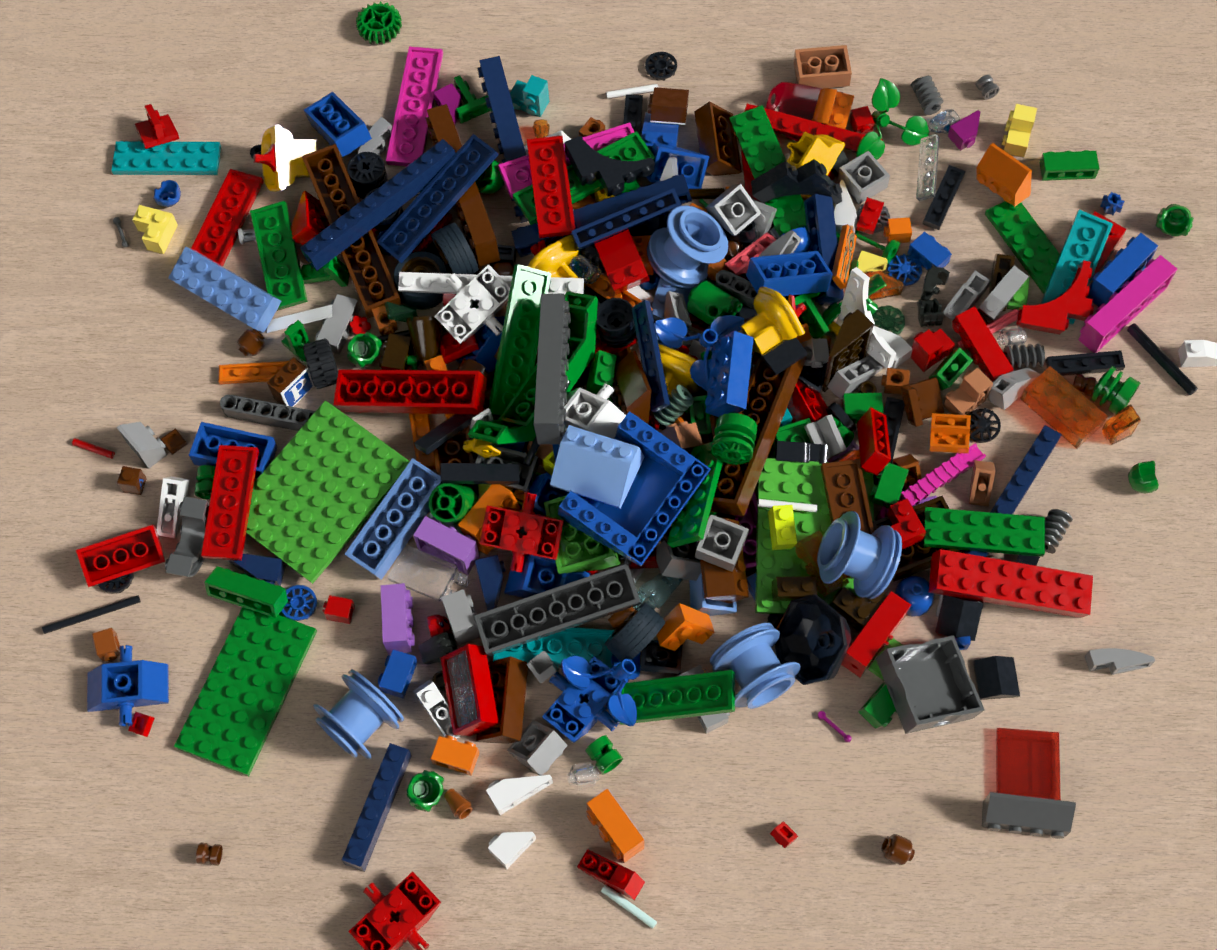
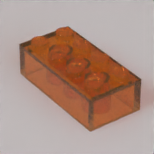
M1051 366L1024 389L1020 398L1052 428L1062 434L1061 436L1076 449L1101 428L1108 417Z

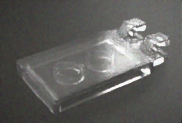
M408 545L402 550L387 577L391 582L396 584L405 583L406 588L438 602L442 601L441 597L455 592L450 589L454 582L467 588L470 582L468 576L460 573L456 565Z

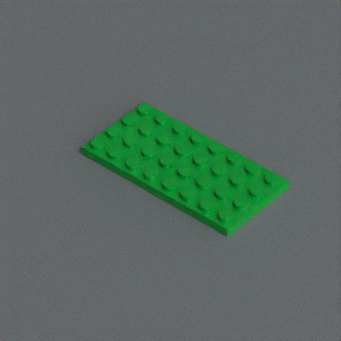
M242 607L174 747L249 777L317 633L316 628L281 615L274 618Z

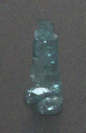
M660 572L640 586L638 595L641 603L646 598H650L646 603L655 610V608L662 607L684 579L662 576Z

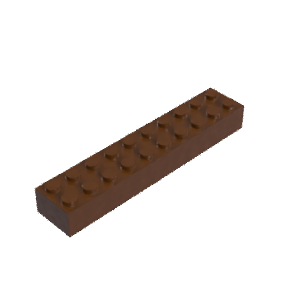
M447 104L427 109L428 117L425 120L427 127L430 128L428 129L430 139L434 141L432 142L433 146L444 139L457 153L462 144ZM474 182L454 205H456L457 216L461 219V227L466 234V241L480 267L500 261L494 231L476 182Z
M334 144L302 156L329 225H331L360 203L338 148ZM370 230L341 252L368 319L373 317L372 309L386 304L390 305L391 310L402 306L372 230Z
M806 356L777 375L758 358L749 380L746 410L739 412V414L749 416L757 424L753 457L744 464L722 463L710 512L744 517L804 366Z

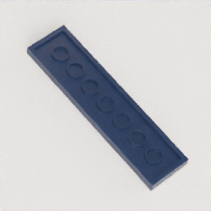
M473 134L380 237L377 243L402 264L499 154Z

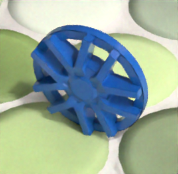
M896 255L888 265V275L898 285H913L920 279L922 274L921 263H919L916 257L914 258L909 255ZM892 274H898L897 278L895 279ZM900 277L904 278L903 282L899 281ZM908 277L912 281L906 282V278Z
M295 585L288 588L286 594L292 591L293 597L287 596L290 604H286L284 608H289L286 613L283 608L282 613L286 618L294 621L308 619L314 614L317 606L315 593L304 585ZM296 589H300L299 595L295 594ZM303 589L308 591V593L303 595ZM311 595L313 596L312 599L306 601V598ZM307 608L310 612L306 614L303 610ZM293 610L296 611L294 617L290 616ZM300 612L304 615V616L298 617V615H299Z

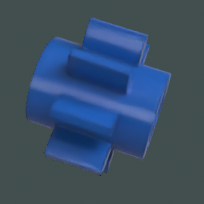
M1111 192L1109 196H1103L1100 207H1103L1104 213L1113 216L1116 211L1118 213L1121 212L1125 201L1121 200L1120 194Z

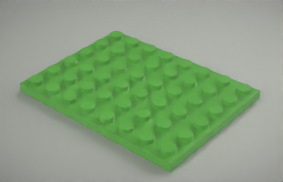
M325 400L254 482L246 533L313 584L380 505L410 461Z
M772 458L766 459L757 482V502L758 499L815 504L817 505V511L793 510L797 544L792 549L772 550L768 511L771 508L757 506L755 613L784 615L791 601H773L772 581L776 577L816 576L817 595L828 604L843 587H846L859 597L854 590V579L842 580L841 575L833 583L826 584L820 577L817 564L818 551L823 536L831 525V519L821 473V464L819 462L809 461V463L777 461ZM862 468L872 522H874V503L871 502L873 496L870 495L874 485V474L868 473Z

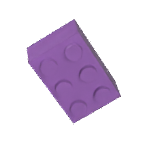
M425 516L413 535L418 550L466 575L470 573L475 565V560H478L480 556L476 540L472 536L467 534L464 536L452 526L446 527L434 517L429 518Z
M405 583L381 585L382 638L388 655H391L393 649L404 653H412V646H415V636L412 634L411 628L414 627V616L411 613L413 597L410 590L406 589Z

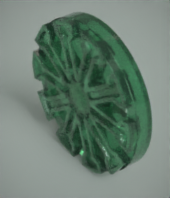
M890 305L881 306L872 315L873 319H878L874 320V326L880 325L879 328L886 331L891 330L892 333L897 335L901 334L904 329L905 317L898 308Z

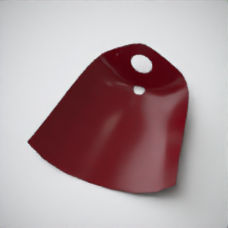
M781 82L771 90L766 108L775 111L778 106V112L812 120L822 88ZM775 93V101L771 104L772 95ZM780 132L797 142L801 139V137Z

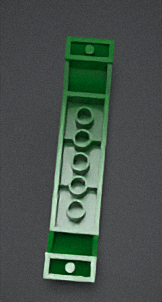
M566 292L565 301H569V312L571 313V323L568 324L570 339L567 342L569 343V355H567L569 368L566 371L568 380L571 382L566 391L567 395L594 357L596 345L598 299L596 296ZM537 364L500 418L492 421L477 420L468 433L469 437L495 444L534 441L536 437L534 411Z

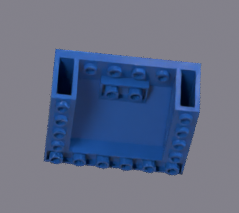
M629 411L619 424L613 439L638 446L644 455V459L621 509L579 496L570 491L559 506L558 516L574 528L641 567L708 475L711 468Z

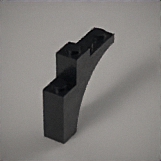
M582 136L565 142V153L581 185H590L599 180L607 197L622 193L625 183H632L636 179L647 177L654 172L655 162L652 157L639 161L615 160L596 152L584 141Z
M815 159L798 169L784 161L751 181L752 195L762 203L783 196L814 194L832 197V201L836 205L842 202V188L826 175V167Z

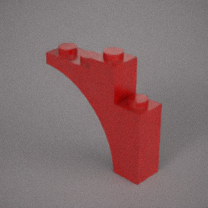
M1083 260L1078 265L1073 282L1062 296L1044 304L1022 305L1018 310L1016 327L1060 335L1068 328L1069 319L1067 318L1085 321L1094 311L1093 299L1085 298L1089 293L1087 283L1092 275L1091 262Z

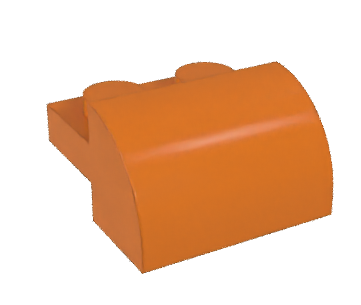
M821 89L812 121L846 129L854 95L837 92L836 89Z
M932 413L930 451L969 454L971 415Z

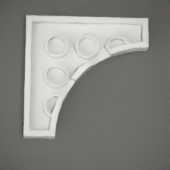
M857 267L851 270L841 304V313L837 318L836 324L840 327L843 324L844 317L850 312H855L857 309L875 324L871 311H867L866 306L870 277ZM873 327L867 353L886 369L890 368L893 365L896 352L886 343L882 336L879 337Z

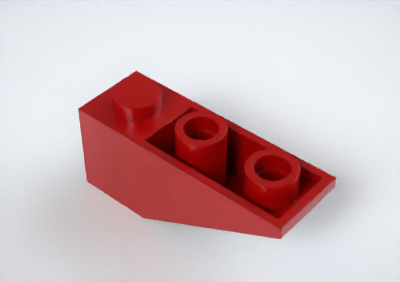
M589 849L586 850L577 865L578 869L634 901L645 884V881L635 871Z

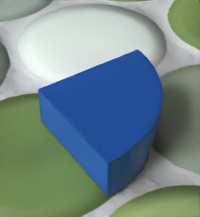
M970 636L955 638L960 650H967L971 644Z

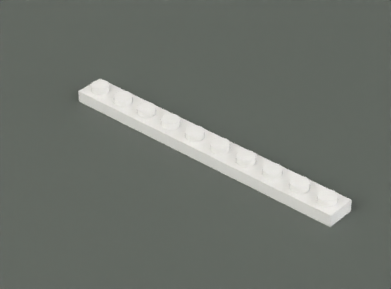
M399 272V292L457 294L446 283L448 278L455 283L450 277L452 274ZM456 274L464 285H468L477 276L472 274ZM499 275L511 287L513 276ZM551 277L548 294L564 293L565 295L566 292L583 294L584 278Z

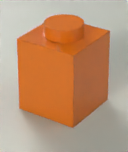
M910 218L888 219L887 226H884V237H887L888 243L891 240H897L900 243H910L912 236Z

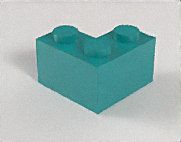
M531 75L527 83L517 80L510 92L514 109L525 111L532 116L541 117L550 102L548 81Z

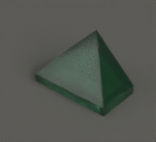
M391 302L385 303L388 319L407 323L406 318H411V321H413V317H419L416 307Z

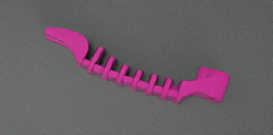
M976 443L969 447V454L957 453L954 457L949 458L947 462H943L940 467L935 468L930 474H926L923 479H919L913 486H909L906 491H902L898 502L908 498L912 507L914 504L918 505L931 492H936L946 482H951L960 473L963 474L973 468L974 460L982 461L986 455L980 451ZM883 507L876 520L887 517L889 508Z

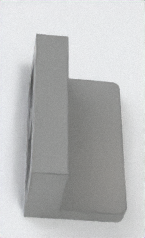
M832 414L804 426L811 444L828 445L827 459L847 450Z

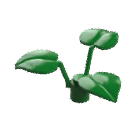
M879 79V83L872 95V105L876 109L872 113V118L877 133L871 131L864 135L857 148L856 158L867 151L876 160L883 155L885 143L880 140L882 134L879 127H886L888 124L904 130L901 139L908 145H918L929 136L927 122L920 116L910 117L905 127L890 121V117L886 112L889 111V108H895L898 105L900 93L898 88L886 79Z
M855 258L852 259L849 276L852 269L858 268L859 262ZM879 274L870 277L868 296L887 286ZM869 297L866 299L867 311H871L873 315L878 305ZM836 302L832 303L822 313L821 317L827 326L841 313L842 302L839 304Z

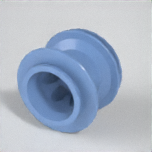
M679 206L671 210L667 218V227L656 230L650 237L647 245L648 260L655 272L665 281L682 288H692L703 282L708 276V265L721 261L728 252L727 236L720 224L707 212L693 206Z
M849 511L836 519L823 536L817 557L820 577L824 583L830 584L836 581L842 574L854 578V590L859 597L874 599L888 587L897 570L902 551V538L900 533L893 530L889 525L879 527L872 534L861 531L859 515L855 511Z
M771 623L757 624L739 632L724 642L710 658L713 672L727 670L735 672V679L741 687V690L735 695V707H748L750 709L761 707L784 694L796 680L794 677L800 670V664L797 662L780 663L772 650V647L779 639L780 633Z
M351 669L348 672L350 676L342 675V679L349 688V691L329 712L322 706L314 704V709L321 717H317L315 721L348 754L356 758L358 752L365 758L371 759L370 752L363 745L383 722L394 729H399L398 722H403L404 717L377 687L360 673Z

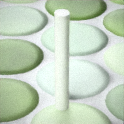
M658 84L606 92L607 99L626 96V94L634 95L653 92L654 87H658Z
M758 499L757 502L758 507L771 508L772 506L792 505L793 510L817 511V505L766 499Z

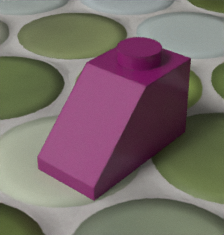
M451 83L435 91L434 97L435 103L438 106L447 104L455 125L457 121L456 108L462 106V94Z
M979 110L950 126L948 137L960 151L966 147L970 148L975 143L981 113Z

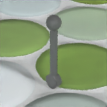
M115 217L113 222L119 230L122 246L128 247L129 242L126 241L120 225L121 220L119 217Z

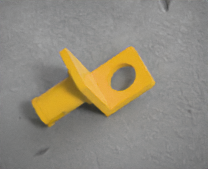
M475 438L464 441L466 445H463V449L467 453L473 451L485 459L501 454V451L492 447L490 442Z

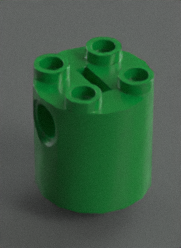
M704 281L697 287H694L688 296V313L708 325H711L717 317L735 316L742 308V303L737 298L708 281Z
M443 483L431 492L429 509L431 514L439 521L460 523L477 503L478 497L473 489L466 485Z

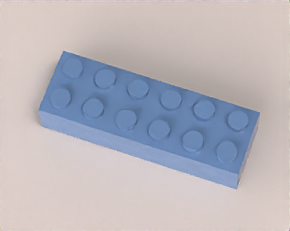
M186 246L168 277L170 280L241 322L263 333L266 331L282 302L273 295Z
M412 458L345 552V555L382 580L424 517L430 512L429 497L431 492L441 485V477Z

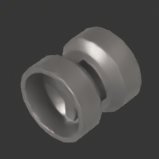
M989 74L982 76L976 82V87L982 91V95L986 100L996 96L1000 90L998 85L993 83L994 80Z

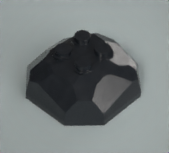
M815 594L791 600L776 628L780 636L775 643L776 656L781 664L789 662L800 664V670L795 678L802 685L830 680L838 673L850 645V627L841 614Z

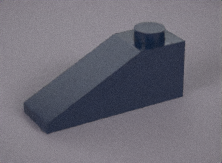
M243 554L242 561L228 560L252 578L281 586L286 568L281 559Z
M498 555L475 560L487 611L497 608L504 580L502 573L506 572L503 560L499 561Z

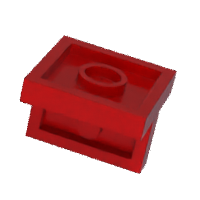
M152 104L145 105L148 120L135 123L136 130L145 149L178 140V132L169 114L160 116L158 110H154Z

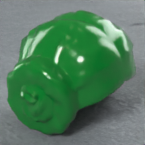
M1171 204L1167 208L1160 210L1155 225L1167 235L1174 237L1187 236L1193 226L1194 218L1191 217V212L1186 207Z
M359 333L347 345V358L358 368L372 364L375 358L380 355L379 351L382 342L372 333Z
M427 770L413 776L407 787V797L410 799L409 804L418 810L430 812L431 808L438 804L444 792L442 785L444 778L434 771L430 772Z

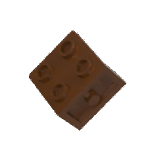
M934 377L900 387L909 424L918 427L923 425L922 420L931 418L932 413L944 414L937 378Z

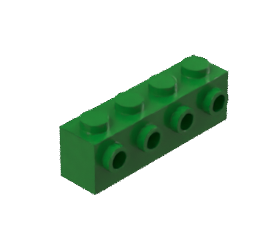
M216 566L204 582L208 596L274 618L279 615L288 602L285 588L267 583L264 580L249 577L245 574L233 572L227 568L224 569Z

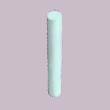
M604 885L601 890L602 893L652 929L657 924L656 920L609 886Z

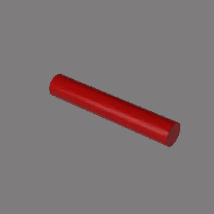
M76 438L72 441L73 446L113 459L115 452Z

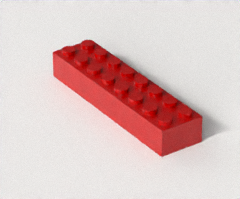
M338 370L333 406L342 412L478 415L483 412L487 378L480 371Z
M942 549L932 553L929 593L1082 618L1091 614L1093 575Z

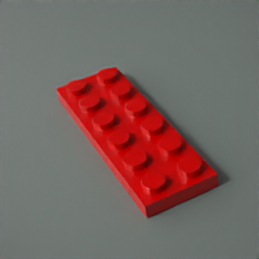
M563 136L527 139L539 238L571 235V231L575 230V221Z
M230 169L191 249L224 266L237 239L238 229L242 228L264 183L263 178Z
M219 445L201 553L203 558L242 561L259 454L257 447Z

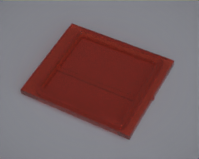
M997 728L996 793L1061 800L1059 732Z

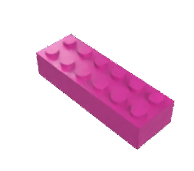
M1160 255L1155 260L1152 258L1146 264V268L1143 271L1140 269L1134 275V279L1131 282L1127 281L1119 293L1115 292L1109 298L1107 304L1103 303L1097 309V313L1094 316L1091 314L1084 321L1085 325L1080 330L1081 335L1078 340L1090 351L1096 353L1168 288L1177 268Z

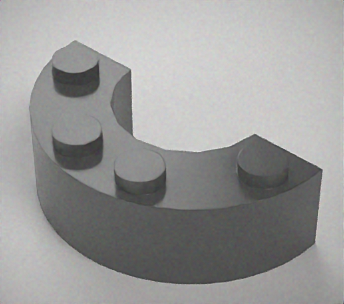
M184 496V500L180 503L179 512L182 518L181 539L176 546V551L170 553V557L166 560V573L193 577L201 568L205 559L201 556L210 505L207 500Z

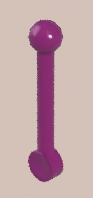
M824 711L818 712V718L826 721L844 738L845 742L852 740L850 735H846L826 717Z

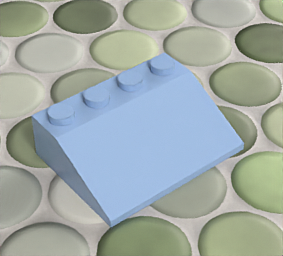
M569 425L560 443L550 486L567 492L572 491L579 496L621 509L642 464L644 455L638 446Z

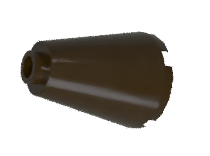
M434 316L413 317V321H411V318H406L417 361L422 363V366H425L424 361L438 355L443 325Z

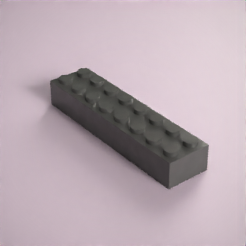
M564 293L541 294L534 427L538 445L560 444L565 434V425L563 424L564 420H566V408H564V403H567L565 387H568L566 371L569 368L567 359L569 343L567 342L570 339L568 324L571 323V313L569 312V301H565Z
M624 564L480 613L474 617L485 652L491 656L641 605L642 603L629 565Z

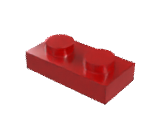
M867 197L856 230L873 235L884 202Z

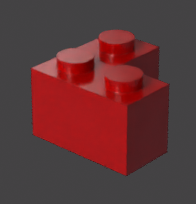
M941 328L936 332H931L928 329L914 337L910 358L925 372L947 357L953 351L955 343Z
M908 498L890 505L887 516L892 523L891 527L893 530L898 531L901 535L902 549L923 541L926 530Z

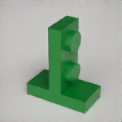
M460 75L454 77L455 88L460 90L462 94L461 99L465 104L456 108L460 124L491 111V108L486 106L485 98H487V95L476 99L474 93H470L467 81H463Z
M337 257L333 258L318 271L310 264L302 265L301 269L304 284L335 280L341 287L348 286L350 274L347 267Z
M820 292L802 294L795 298V306L800 303L806 306V310L802 312L800 317L804 323H807L809 332L814 339H819L829 331L825 321L812 302L821 294Z
M297 320L294 324L287 327L284 332L286 337L281 342L307 365L303 346L310 343L304 325Z

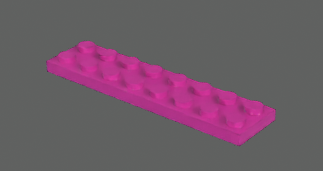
M409 46L386 157L387 165L407 167L425 152L429 129L425 118L428 117L427 109L433 108L434 92L437 89L443 49Z
M626 123L583 137V139L592 149L598 151L634 133L631 123ZM565 153L566 164L569 166L571 163ZM528 155L498 164V169L511 199H513L514 193L532 185Z

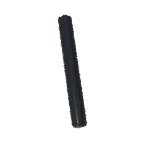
M1136 323L1128 327L1127 331L1188 395H1192L1197 391L1198 387Z

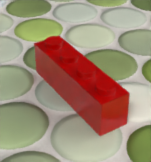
M975 306L955 316L952 321L954 331L959 333L963 346L972 355L971 358L974 364L978 365L980 370L992 382L1001 375L1014 370Z
M870 407L857 422L861 467L866 472H871L878 476L891 461L886 415Z

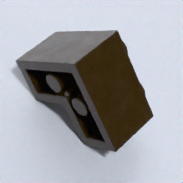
M843 587L836 593L829 605L841 614L847 623L860 631L866 626L887 595L882 593L874 599L857 597L846 587Z

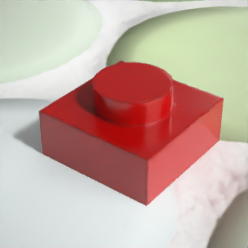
M135 711L132 725L128 731L148 737L155 718Z
M784 821L770 833L775 841L784 848L792 844L798 837Z

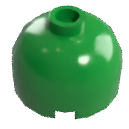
M494 160L475 181L480 193L493 194L504 186L505 183L498 169L499 162Z

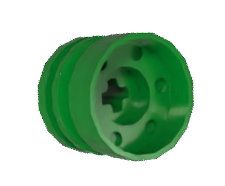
M1112 366L1096 384L1091 401L1096 402L1099 396L1103 397L1099 405L1103 406L1107 400L1110 401L1108 411L1119 417L1141 383L1132 377L1127 378L1124 383L1121 382L1123 372L1120 371L1116 378L1113 377L1117 368Z
M727 413L719 416L716 421L715 436L713 437L711 447L714 457L728 464L737 465L749 462L753 457L754 441L756 440V422L749 416L739 413Z

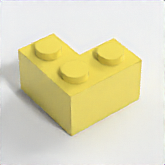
M1016 104L1014 111L1010 110L1005 126L1007 135L1003 136L1001 144L1004 146L1005 152L1010 155L1025 156L1037 108Z
M139 205L132 220L137 230L144 232L142 240L147 250L164 254L178 226L173 214Z

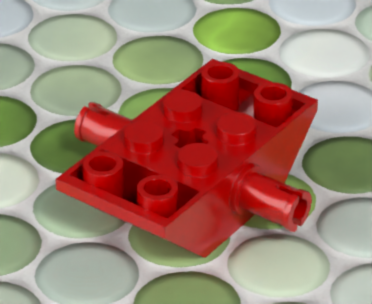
M524 492L523 505L520 510L487 505L480 539L481 545L512 551L513 558L510 570H515L516 572L523 571L524 557L527 554L557 560L564 520L535 514L533 510L537 494ZM524 527V531L527 532V535L522 536L520 531Z
M413 871L386 896L374 883L369 884L368 886L374 893L367 887L363 893L369 897L375 906L348 931L364 950H398L407 941L415 950H423L419 944L427 950L430 945L417 931L429 921L441 904V901ZM395 915H399V922L393 921Z

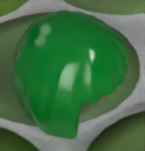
M1155 461L1138 463L1130 469L1128 480L1132 489L1144 494L1158 490L1159 484L1155 475Z

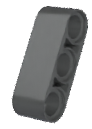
M726 270L719 271L716 274L715 286L737 298L743 305L754 309L753 302L755 298L753 297H756L757 293L750 281Z

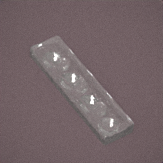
M937 134L921 138L916 191V199L919 201L935 197L940 139Z

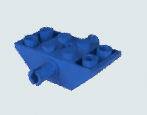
M527 554L524 557L522 572L510 570L504 594L527 598L589 577L590 574L586 571L559 574L554 559Z
M125 645V649L124 646L119 647L120 662L101 664L88 672L87 711L119 709V725L126 726V723H128V726H131L133 707L169 703V665L146 660L132 661L133 647Z
M595 656L589 661L591 675L610 669ZM559 672L554 673L555 677L552 676L549 682L559 688L562 694L542 716L544 720L573 743L587 734L597 721L604 724L610 731L615 730L614 727H617L620 722L615 720L606 710L608 709L609 698L613 695L617 696V691L622 681L616 680L613 672L590 679V684L586 688L575 687L560 675ZM581 700H588V703L583 702L581 704Z

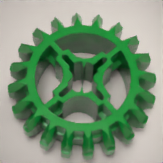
M381 1L379 4L373 2V5L367 4V8H362V12H358L356 28L359 35L365 41L369 40L370 44L373 42L377 45L379 42L385 44V41L391 42V38H396L397 34H400V29L402 28L401 16L393 5L389 6L388 2L385 4Z

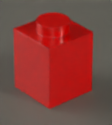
M868 106L852 109L849 121L853 131L861 134L873 131L874 120Z
M329 595L328 601H325L323 605V613L327 620L346 624L351 623L355 609L353 600Z

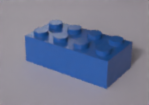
M334 92L329 93L304 109L311 126L330 145L336 144L342 157L350 154L353 150L372 139L365 123Z
M1142 233L1136 238L1132 237L1127 242V247L1125 249L1121 248L1115 255V259L1113 261L1109 260L1106 263L1103 272L1095 274L1086 298L1093 299L1092 302L1098 307L1103 303L1107 304L1109 298L1115 292L1119 293L1127 281L1131 282L1134 279V275L1140 269L1143 271L1146 268V264L1153 258L1158 248L1156 243Z
M818 251L750 258L746 273L757 294L760 287H767L779 292L783 297L827 292L833 275Z
M733 331L718 339L712 345V360L709 365L710 377L707 383L708 395L705 400L707 414L719 417L723 414L739 413L746 410L754 337Z
M201 422L189 457L194 465L216 466L219 445L257 447L259 454L255 478L258 479L273 461L278 446L273 437Z

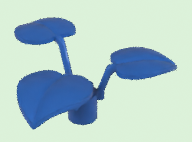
M733 315L717 317L711 323L710 329H706L702 334L698 333L690 337H684L687 334L685 322L675 317L657 320L655 322V330L661 343L672 349L679 348L683 340L688 341L699 338L701 346L706 348L704 360H696L692 364L690 375L698 386L708 391L709 365L712 359L707 360L711 346L717 339L733 331L739 332L742 330L740 326L744 324V318Z
M641 652L632 660L624 659L622 662L612 654L611 664L613 667L593 675L590 674L591 667L589 663L582 657L571 656L562 660L561 667L565 678L569 683L578 688H586L590 684V679L613 672L614 678L622 681L617 691V696L613 695L608 700L609 713L620 723L630 727L635 725L637 719L636 704L629 694L621 695V692L628 680H634L639 676Z

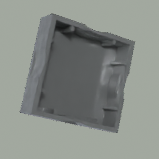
M954 636L930 640L923 644H908L888 648L876 658L905 734L971 720L985 710L975 685L967 673L965 661Z

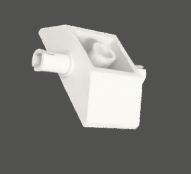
M490 265L486 266L468 285H464L455 273L452 274L450 277L455 283L450 278L446 280V283L457 294L434 317L460 344L475 334L485 324L496 336L501 334L500 331H503V325L494 316L507 303L510 286ZM474 301H479L477 309L472 308Z
M604 384L597 395L580 387L569 392L567 403H564V408H566V420H564L563 424L565 425V430L571 425L613 439L619 424L626 416L612 402L607 400L614 392V389L610 385Z

